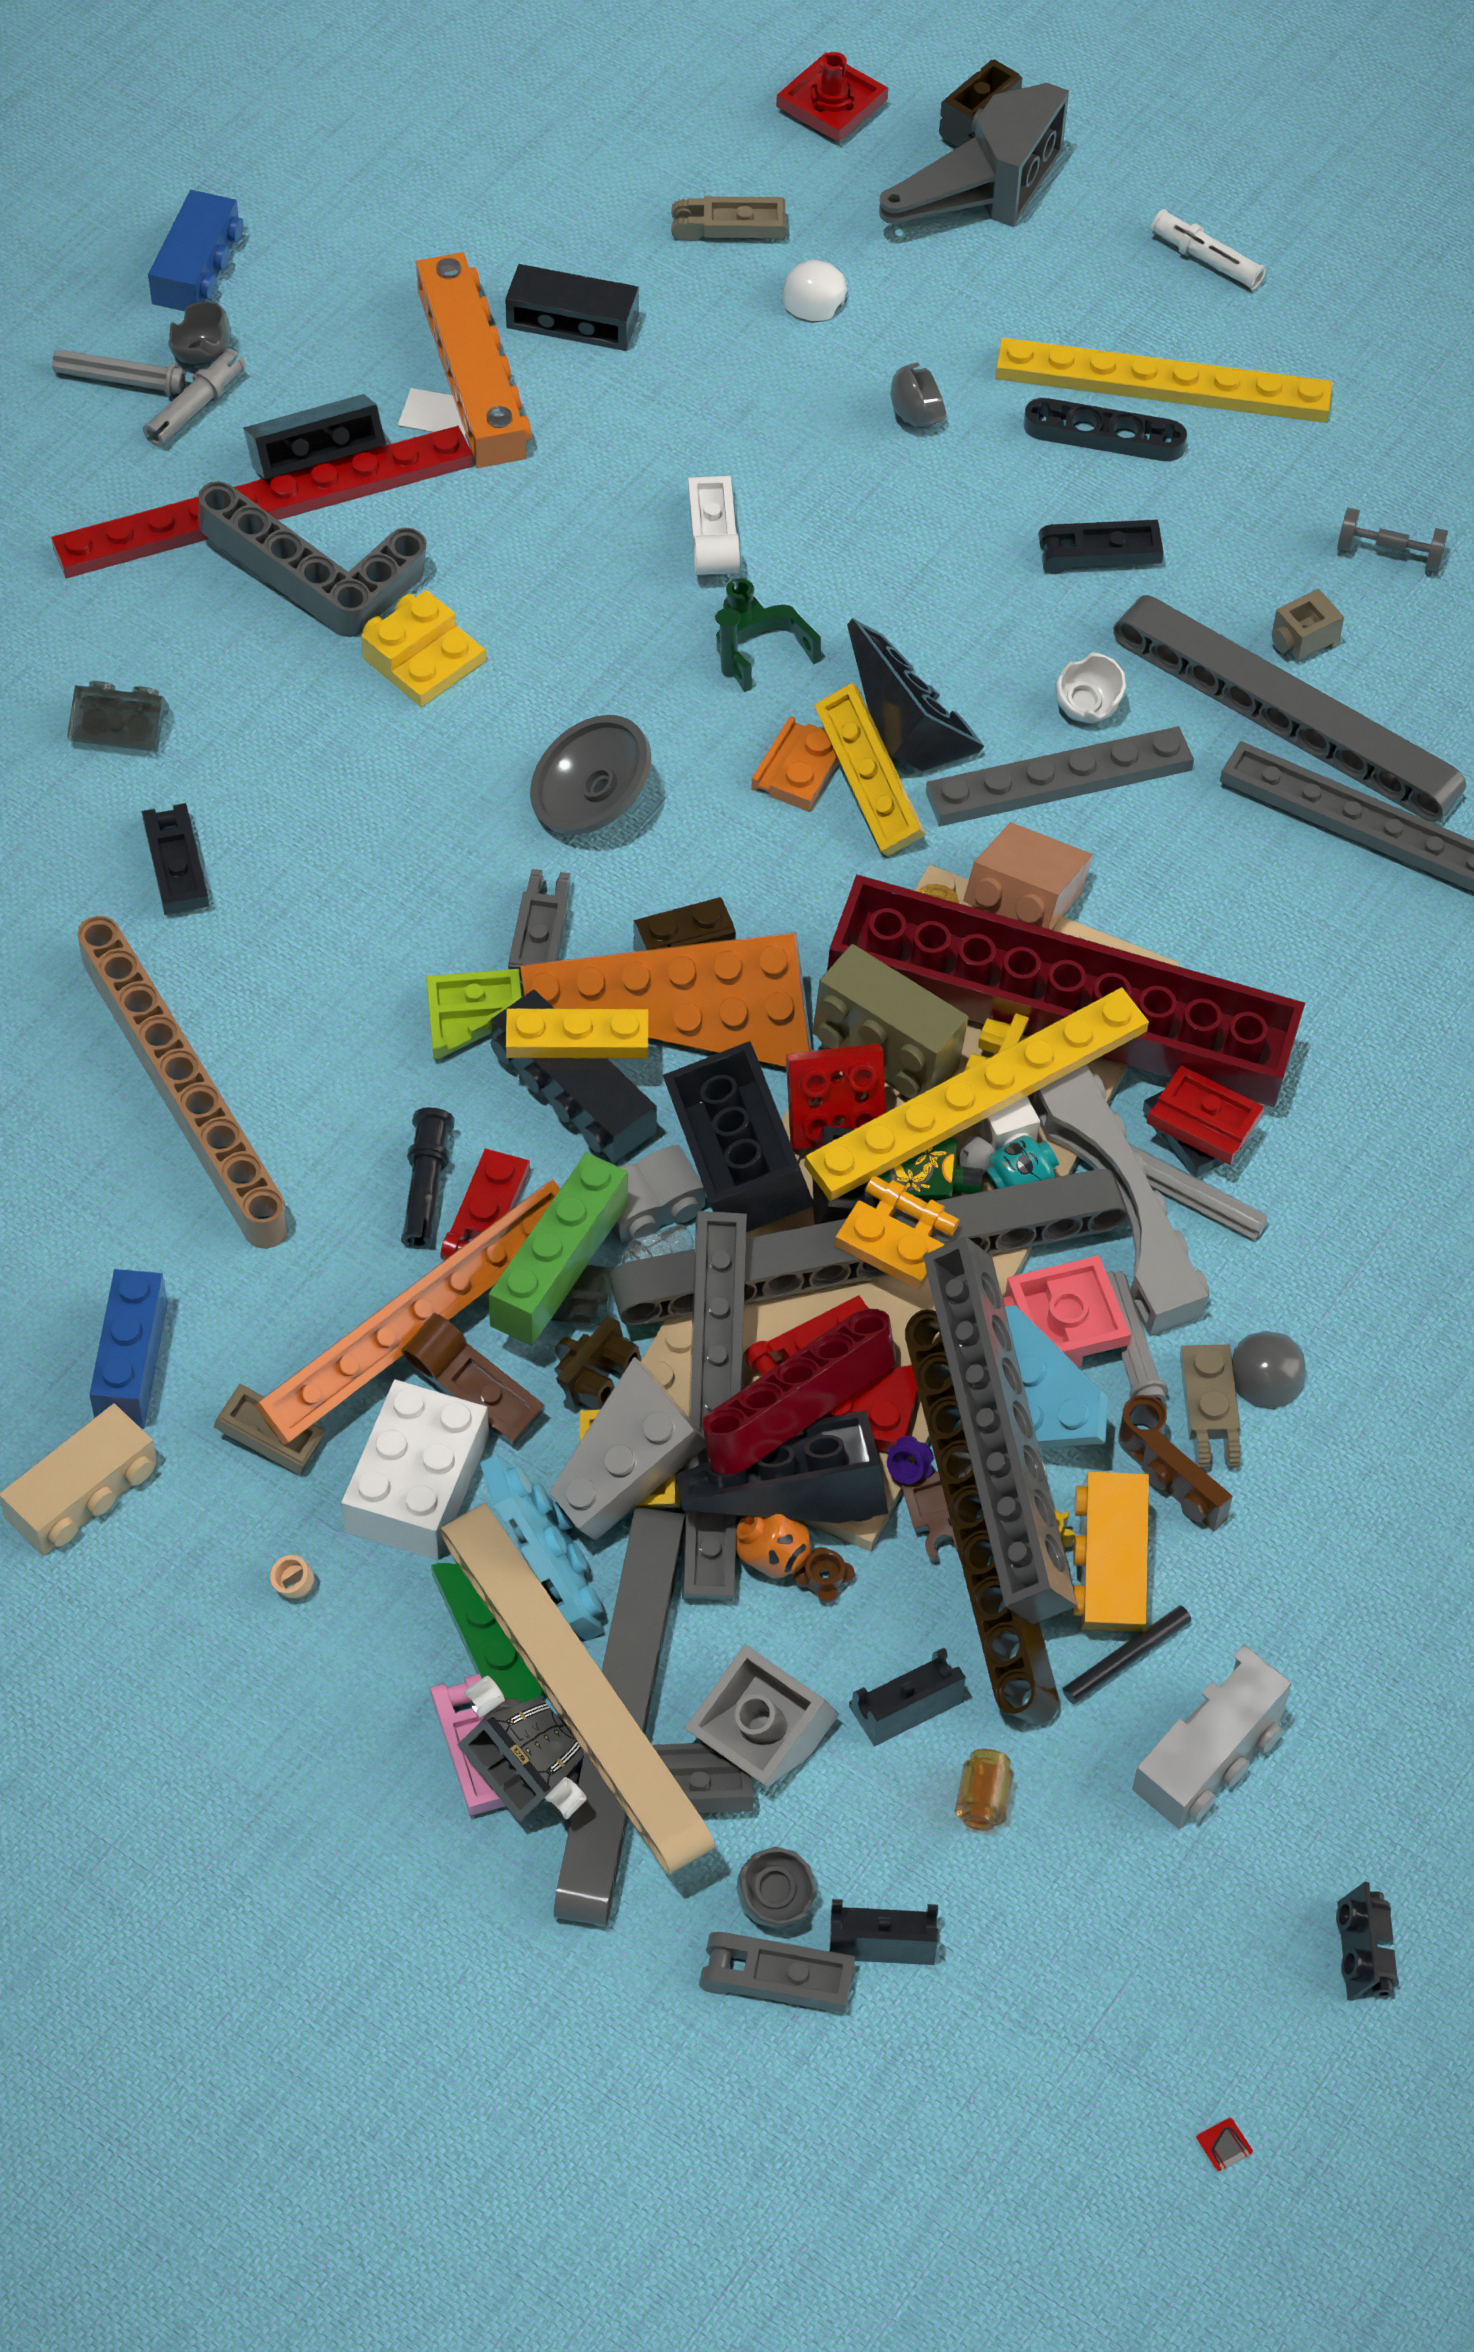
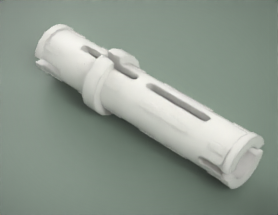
M1162 209L1151 224V233L1157 234L1178 246L1181 254L1197 257L1218 271L1244 284L1250 290H1255L1265 276V266L1257 264L1231 247L1205 234L1204 228L1196 223L1189 225L1168 213L1167 210Z

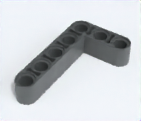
M219 481L209 482L199 491V530L342 636L351 637L362 633L369 620L377 616L380 617L423 576L427 542L423 534L413 528H399L392 532L348 572L231 485Z

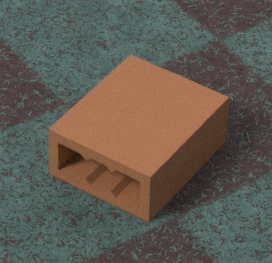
M1010 822L974 861L963 902L994 914L1051 930L1082 894L1093 854Z

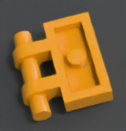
M873 1176L866 1187L865 1193L881 1200L875 1209L858 1200L836 1235L834 1246L920 1290L928 1278L923 1255L944 1246L940 1241L930 1237L934 1229H937L952 1236L960 1219L944 1211L945 1206L934 1200H930L927 1203L906 1192V1186L895 1180L888 1183ZM896 1209L918 1219L919 1222L916 1227L912 1228L893 1218L892 1215Z

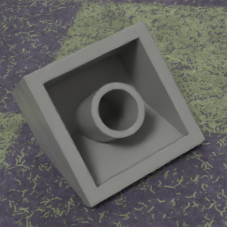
M744 1644L688 1722L685 1729L768 1787L812 1754L839 1716V1713L821 1696Z

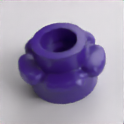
M903 1436L896 1441V1445L890 1447L887 1457V1468L891 1476L898 1482L913 1484L922 1477L928 1479L933 1472L931 1463L934 1460V1455L926 1443L917 1441L913 1436ZM908 1456H913L915 1458V1463L910 1461Z

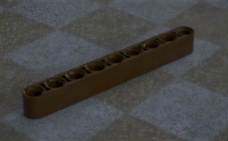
M930 1309L920 1310L912 1315L907 1322L905 1340L995 1701L998 1707L1005 1713L1030 1725H1043L1054 1716L1059 1703L1040 1623L1032 1624L1007 1607H1004L999 1612L1000 1604L1004 1599L995 1561L993 1560L987 1566L989 1557L993 1552L984 1514L976 1520L982 1505L973 1467L965 1475L967 1467L971 1464V1458L962 1420L959 1427L954 1430L955 1424L961 1419L937 1314L936 1311ZM939 1332L937 1339L932 1343L933 1338ZM950 1375L949 1381L943 1386L944 1381ZM1019 1643L1018 1652L1010 1659L1012 1649ZM1031 1689L1030 1699L1022 1706L1024 1695Z

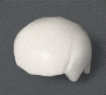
M807 260L797 264L789 271L785 280L782 295L785 309L794 316L808 321L831 319L839 304H844L847 292L845 277L831 263L821 260Z
M1092 652L1080 661H1070L1062 670L1055 686L1057 703L1073 720L1085 723H1097L1105 720L1114 714L1126 690L1125 673L1114 659L1100 653Z

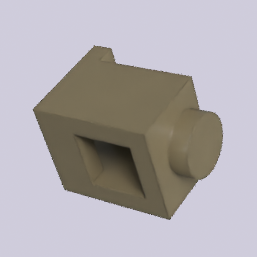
M1318 588L1276 609L1272 630L1273 643L1281 653L1290 651L1297 660L1328 645L1332 649L1339 645L1344 616Z

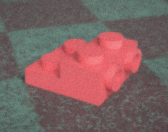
M1099 1255L1007 1277L1005 1297L1002 1298L1004 1306L1016 1305L1078 1367L1082 1365L1083 1356L1129 1345L1131 1334Z

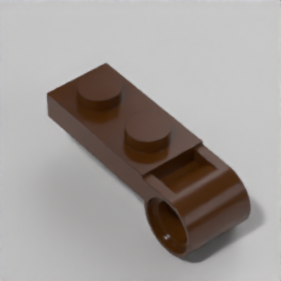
M433 1313L401 1349L404 1357L417 1370L449 1396L487 1406L489 1428L512 1446L518 1442L545 1410V1405L470 1346L464 1335L451 1322L437 1313Z
M1149 1395L1132 1397L1126 1402L1122 1412L1118 1434L1120 1447L1142 1466L1141 1469L1145 1474H1149V1482L1159 1490H1166L1181 1503L1182 1509L1192 1520L1203 1522L1213 1532L1216 1531L1228 1519L1233 1496L1163 1436L1167 1411L1160 1400ZM1134 1424H1145L1151 1429H1140L1134 1426Z

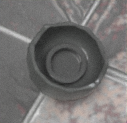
M208 301L187 306L183 322L178 325L174 322L170 324L168 346L171 353L177 359L187 364L205 365L215 361L228 348L232 336L226 311L220 304Z
M917 362L901 367L896 371L891 383L890 396L894 410L906 424L917 428H924L944 421L946 419V409L932 373L927 368L915 370L914 368L920 366Z
M1270 1331L1253 1333L1241 1340L1234 1349L1232 1357L1235 1390L1240 1397L1256 1406L1275 1408L1291 1403L1302 1391L1305 1380V1358L1302 1349L1288 1335Z
M773 1847L754 1853L741 1868L736 1885L740 1906L755 1923L772 1929L792 1926L806 1917L817 1894V1887L810 1865L797 1852L780 1847Z

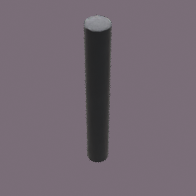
M1179 1605L1065 1685L1062 1691L1067 1700L1072 1704H1076L1191 1622L1189 1612Z

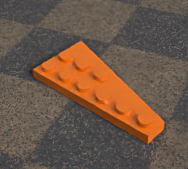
M797 932L520 966L524 996L535 989L555 1009H648V1038L719 1053L751 1041L758 1061L785 1067L786 1054L812 1051Z

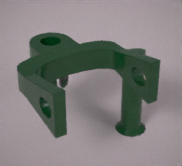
M742 578L735 579L736 589H734L732 581L727 584V597L724 600L723 609L715 615V620L720 625V629L716 634V647L721 657L722 673L726 676H734L744 692L752 690V666L739 653L738 644L757 634L775 629H789L794 633L812 663L816 664L821 661V636L792 606L781 604L763 608L753 596L754 586L752 582Z

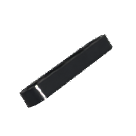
M1050 398L1033 399L1025 408L1024 430L1029 436L1038 440L1169 462L1179 459L1185 451L1187 430L1181 423L1172 419ZM1040 417H1046V421H1041L1039 419ZM1061 419L1066 420L1065 425H1061ZM1080 421H1087L1093 424L1095 428L1089 431H1082L1074 427V424ZM1127 428L1133 430L1136 435L1131 438H1123L1118 436L1115 431ZM1145 434L1149 435V440L1144 439ZM1168 438L1171 439V442H1164L1163 440Z

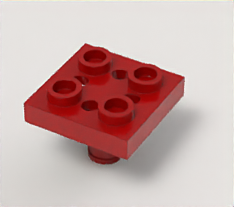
M825 52L777 94L776 107L833 140L840 142L888 100V87L848 65L846 56L842 53Z
M879 1043L786 1054L790 1143L793 1149L814 1147L823 1126L857 1129L886 1113L883 1049ZM866 1091V1092H867L866 1097L861 1100V1097L863 1096V1092ZM815 1099H817L818 1104L815 1103L812 1106L808 1104L809 1100L811 1103H813ZM844 1118L843 1123L839 1125L833 1124V1119L838 1122Z

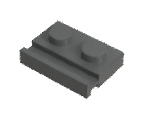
M707 1744L652 1745L698 1813L753 1811L751 1776Z

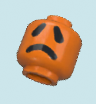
M775 1514L771 1517L744 1515L737 1525L736 1552L743 1562L762 1574L778 1579L796 1573L805 1565L811 1548L809 1530L801 1520L788 1519L781 1514Z

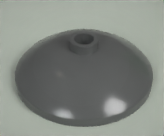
M617 715L592 717L577 723L563 732L544 752L532 777L530 799L537 817L555 832L565 835H580L603 828L622 816L640 795L649 775L651 748L646 735L634 722Z

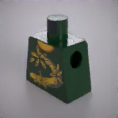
M950 1137L877 1177L888 1183L895 1180L906 1186V1192L929 1203L930 1200L939 1201L952 1198V1194L969 1195L981 1192L983 1169L956 1166L957 1141ZM874 1197L876 1209L881 1200Z

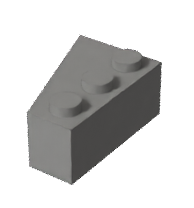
M634 1357L549 1493L576 1527L596 1541L706 1447L705 1438L651 1370Z
M1245 1644L1233 1656L1236 1662L1233 1673L1220 1687L1211 1681L1201 1693L1206 1700L1185 1721L1179 1718L1136 1769L1132 1790L1178 1829L1191 1817L1196 1820L1201 1819L1214 1804L1217 1798L1214 1794L1225 1783L1230 1787L1236 1784L1249 1768L1250 1762L1248 1760L1258 1750H1261L1263 1753L1270 1750L1283 1733L1280 1723L1292 1683Z

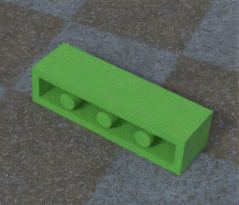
M587 1152L583 1155L489 1292L490 1327L528 1345L533 1346L627 1207L628 1171Z

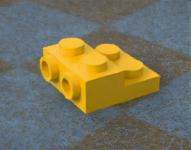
M427 589L417 596L413 594L403 596L397 603L395 612L385 619L377 616L369 620L361 635L363 659L420 707L426 705L486 661V649L456 625V613Z

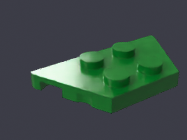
M436 1563L431 1565L434 1581L477 1674H480L481 1679L489 1676L506 1698L518 1699L522 1703L535 1698L544 1700L547 1697L459 1565L453 1563ZM541 1582L555 1605L558 1604L557 1599L549 1590L546 1582Z

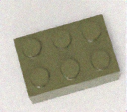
M851 944L819 980L812 1033L824 1045L832 1049L879 1043L883 1049L884 1079L892 1083L901 1094L915 1098L949 1080L959 1069L969 1016L859 947Z

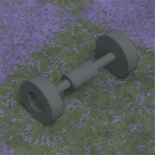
M1347 507L1338 540V550L1350 552L1354 536L1376 540V545L1404 552L1406 548L1427 552L1429 555L1425 570L1438 573L1448 530L1435 528L1432 543L1427 544L1410 540L1408 534L1380 528L1379 532L1358 528L1360 510Z

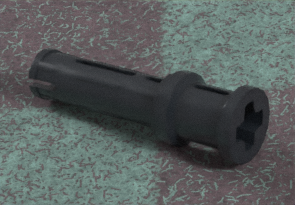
M427 1107L418 1109L414 1112L412 1118V1125L416 1130L414 1144L408 1148L407 1159L412 1166V1174L401 1242L408 1246L410 1238L413 1237L411 1244L413 1249H426L432 1245V1231L440 1173L449 1164L450 1152L446 1147L448 1133L454 1129L455 1118L451 1113L439 1108Z

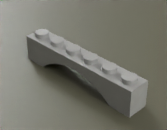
M1086 1064L1028 1095V1099L1040 1120V1126L1047 1139L1069 1149L1090 1164L1095 1170L1108 1169L1114 1173L1128 1211V1222L1131 1227L1135 1249L1134 1277L1131 1293L1140 1320L1148 1335L1152 1336L1201 1318L1209 1297L1207 1280L1200 1270L1195 1271L1188 1258V1246L1183 1234L1179 1230L1174 1231L1167 1218V1206L1163 1196L1158 1190L1153 1191L1146 1178L1147 1170L1142 1156L1139 1152H1133L1126 1140V1129L1122 1118L1117 1112L1112 1113L1105 1100L1106 1092L1101 1078L1097 1074L1092 1075Z

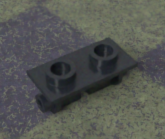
M1363 1882L1337 1902L1336 1923L1341 1933L1343 1953L1341 1972L1346 1982L1347 2000L1351 2001L1368 1989L1373 1990V1995L1376 1998H1389L1395 1994L1394 1988L1399 1985L1395 1950L1377 1947V1942L1388 1944L1393 1941L1390 1903L1384 1900L1383 1893L1377 1891L1370 1892L1369 1882Z

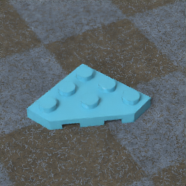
M1016 1305L1004 1306L1039 1448L1105 1443L1108 1396Z
M498 1454L480 1462L495 1508L504 1523L509 1521L517 1536L522 1541L527 1540V1542L520 1546L522 1553L540 1583L545 1581L553 1596L557 1600H563L556 1604V1606L573 1631L586 1641L603 1633L604 1631L598 1616L603 1611V1607L596 1591L591 1585H587L583 1571L588 1569V1565L582 1550L577 1543L572 1542L568 1531L569 1528L573 1527L572 1520L557 1501L549 1497L545 1488L540 1483L533 1484L527 1478L520 1466L513 1467Z

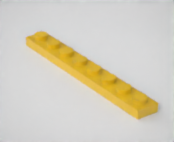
M1003 337L1001 339L995 379L1324 423H1327L1333 382Z
M1120 988L805 1156L804 1166L827 1198L832 1201L870 1181L873 1176L877 1177L1142 1035L1147 1032L1149 1021L1125 990Z

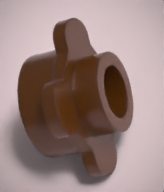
M818 1547L807 1558L805 1567H802L795 1573L794 1580L799 1587H808L817 1593L818 1599L821 1602L831 1603L837 1599L838 1590L841 1586L853 1580L854 1568L850 1563L844 1562L842 1556L837 1552L825 1547ZM827 1572L829 1577L822 1578L820 1573Z

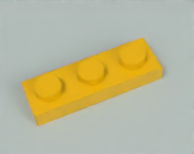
M507 1009L506 1058L648 1059V1009Z

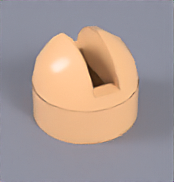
M287 1555L280 1558L273 1565L270 1573L272 1586L287 1598L298 1599L306 1596L312 1590L315 1581L311 1566L296 1555Z

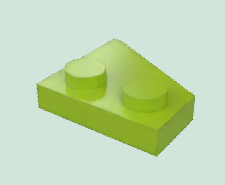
M519 969L426 976L433 1059H441L492 1033L491 1019L521 998Z

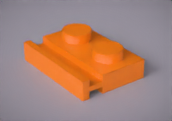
M790 716L753 775L751 790L758 791L760 788L769 792V797L810 812L840 763L826 730L809 723L806 726L796 723V718Z

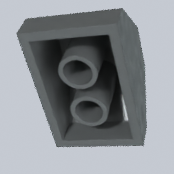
M1044 83L993 95L984 109L979 108L973 118L971 131L975 133L973 139L881 193L880 218L887 223L896 224L921 217L984 205L992 220L1014 227L1063 151L1069 90Z

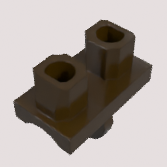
M607 1316L591 1336L583 1334L578 1341L564 1337L556 1344L555 1353L561 1361L554 1370L558 1374L556 1377L557 1383L566 1395V1399L563 1401L564 1407L575 1413L583 1404L601 1409L615 1388L613 1380L606 1377L610 1371L614 1369L624 1374L634 1357L641 1362L642 1359L638 1345L623 1337L619 1321Z

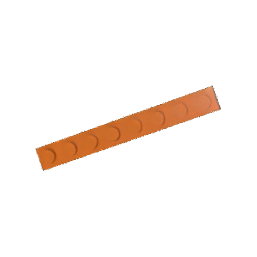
M552 1179L258 1401L254 1405L281 1443L283 1445L289 1443L403 1355L401 1349L433 1313H437L449 1320L495 1285L559 1192L560 1188Z

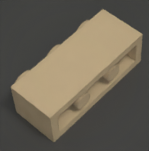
M113 1403L0 1492V1502L4 1518L42 1556L55 1546L65 1545L74 1537L80 1526L94 1515L100 1516L111 1508L120 1494L132 1485L143 1483L151 1475L154 1467L158 1465L153 1439Z

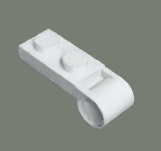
M731 476L689 477L688 494L695 574L739 573V538L735 527Z

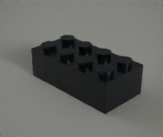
M751 1041L663 1075L713 1212L747 1214V1233L815 1206Z

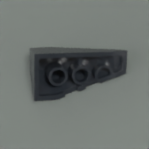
M853 618L850 620L847 627L867 707L894 764L903 767L906 763L920 771H925L977 754L984 748L980 739L956 711H951L949 714L936 701L940 694L931 685L926 684L911 672L913 666L883 634Z
M866 1410L818 1419L803 1429V1434L790 1438L740 1473L731 1475L720 1474L712 1470L709 1462L676 1474L682 1509L685 1511L771 1517L775 1514H781L793 1520L829 1523L862 1522L875 1516L888 1514L881 1463Z

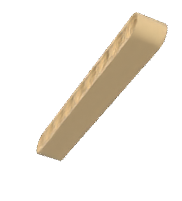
M483 1503L440 1527L442 1538L453 1558L665 1872L671 1875L713 1850L715 1843L705 1822L489 1507Z

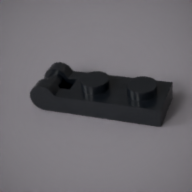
M1158 520L1051 524L1042 527L1038 532L1040 547L1045 550L1041 556L1043 569L1050 574H1058L1067 568L1159 564L1163 560L1164 551Z
M186 803L172 805L173 810L157 813L155 808L141 811L164 915L209 907L208 893Z

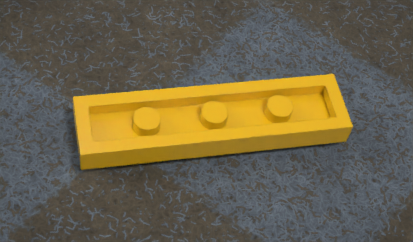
M850 683L814 704L881 852L888 857L925 836V831L859 689L853 683Z

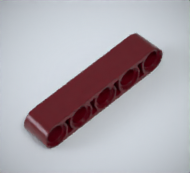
M864 1309L850 1315L710 1411L702 1420L710 1468L717 1473L729 1475L746 1470L888 1371L896 1362L889 1315L879 1309Z

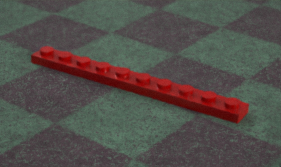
M458 425L272 478L238 485L234 488L274 518L281 520L473 467V454ZM198 497L51 537L53 550L65 579L209 539L198 527Z

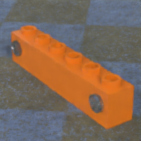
M464 252L417 260V291L470 450L473 454L476 468L526 459V441L532 440L529 419L527 415L520 416L521 399L517 385L510 386L508 380H511V372L508 358L506 355H499L498 351L501 350L498 329L496 325L489 326L488 321L491 320L489 304L486 296L479 297L478 292H480L481 288L476 267L469 268Z

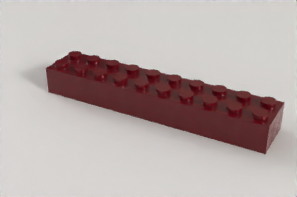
M858 874L855 876L830 945L827 965L828 971L849 946L854 944L969 1016V1020L985 1024L988 1018L1011 1025L1016 1013L1028 1017L1029 1021L1023 1033L1024 1036L1028 1037L1108 994L1123 988L1149 1021L1147 1032L1102 1055L1100 1058L1173 1078L1182 1065L1256 1103L1273 1108L1276 1105L1305 1007V1002Z

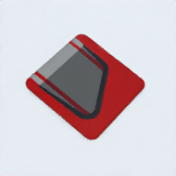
M1227 2118L1196 2136L1197 2141L1217 2171H1222L1253 2153L1251 2146L1232 2118Z

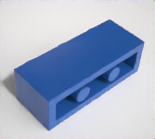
M190 189L148 273L151 303L153 305L185 311V308L190 304L204 302L206 299L210 300L212 298L217 275L220 270L224 271L229 262L230 249L234 242L238 243L243 232V219L238 217L236 199Z
M114 1269L89 1394L94 1418L115 1403L141 1429L145 1427L168 1305L163 1273Z

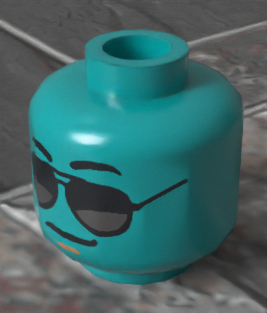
M1022 1135L990 1154V1168L985 1170V1174L993 1190L1055 1178L1053 1169L1059 1166V1161L1046 1141L1038 1144L1032 1137Z

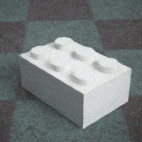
M394 1379L341 1502L344 1532L439 1560L445 1545L440 1533V1527L456 1519L489 1438L488 1407Z

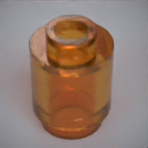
M977 1749L971 1752L970 1759L963 1764L955 1813L969 1828L988 1831L1006 1821L1014 1772L1010 1768V1758L1004 1753L992 1749Z

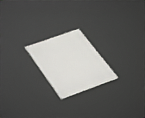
M415 388L410 389L398 426L436 432L459 425L465 436V431L452 395Z

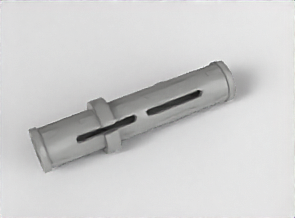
M228 348L223 351L222 355L207 369H200L193 376V382L165 409L143 426L145 437L148 439L160 428L161 432L151 443L156 447H163L210 400L216 401L224 393L223 388L245 370L246 366L243 358H239L231 367H228L227 364L238 355L236 351Z

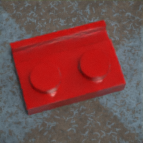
M1181 1065L1160 1095L1158 1103L1149 1111L1147 1124L1231 1165L1234 1161V1156L1238 1150L1242 1149L1261 1120L1264 1106Z

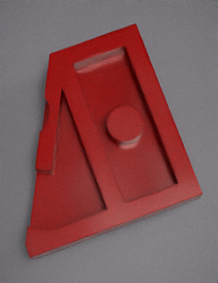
M912 1365L890 1368L819 1419L866 1410L876 1448L889 1451L891 1446L896 1445V1441L899 1438L907 1436L918 1394Z

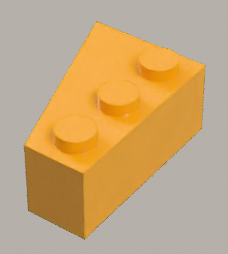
M1088 1472L1082 1486L1075 1487L1074 1515L1080 1516V1535L1074 1536L1073 1565L1080 1566V1585H1073L1077 1606L1072 1608V1615L1080 1616L1081 1630L1142 1632L1146 1625L1149 1474Z

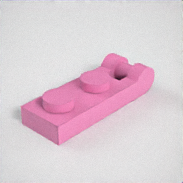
M480 1674L465 1677L464 1683L447 1688L445 1683L429 1687L433 1707L442 1728L469 1816L506 1806L457 1745L481 1722L475 1714L473 1707L455 1713L453 1707L470 1703L472 1706V1700L466 1697L464 1691L481 1680Z

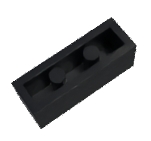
M518 264L505 298L506 328L627 351L639 317V286Z
M365 394L243 427L253 469L264 479L386 445L377 404Z

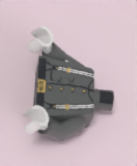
M485 1676L464 1691L466 1697L472 1700L473 1710L481 1722L457 1745L519 1822L530 1814L544 1799L547 1800L548 1806L553 1811L562 1813V1816L567 1820L587 1800L584 1792L577 1786L579 1775L574 1767L584 1756L583 1749L560 1715H556L544 1700L535 1698L522 1703L518 1699L506 1698L497 1684L489 1676Z

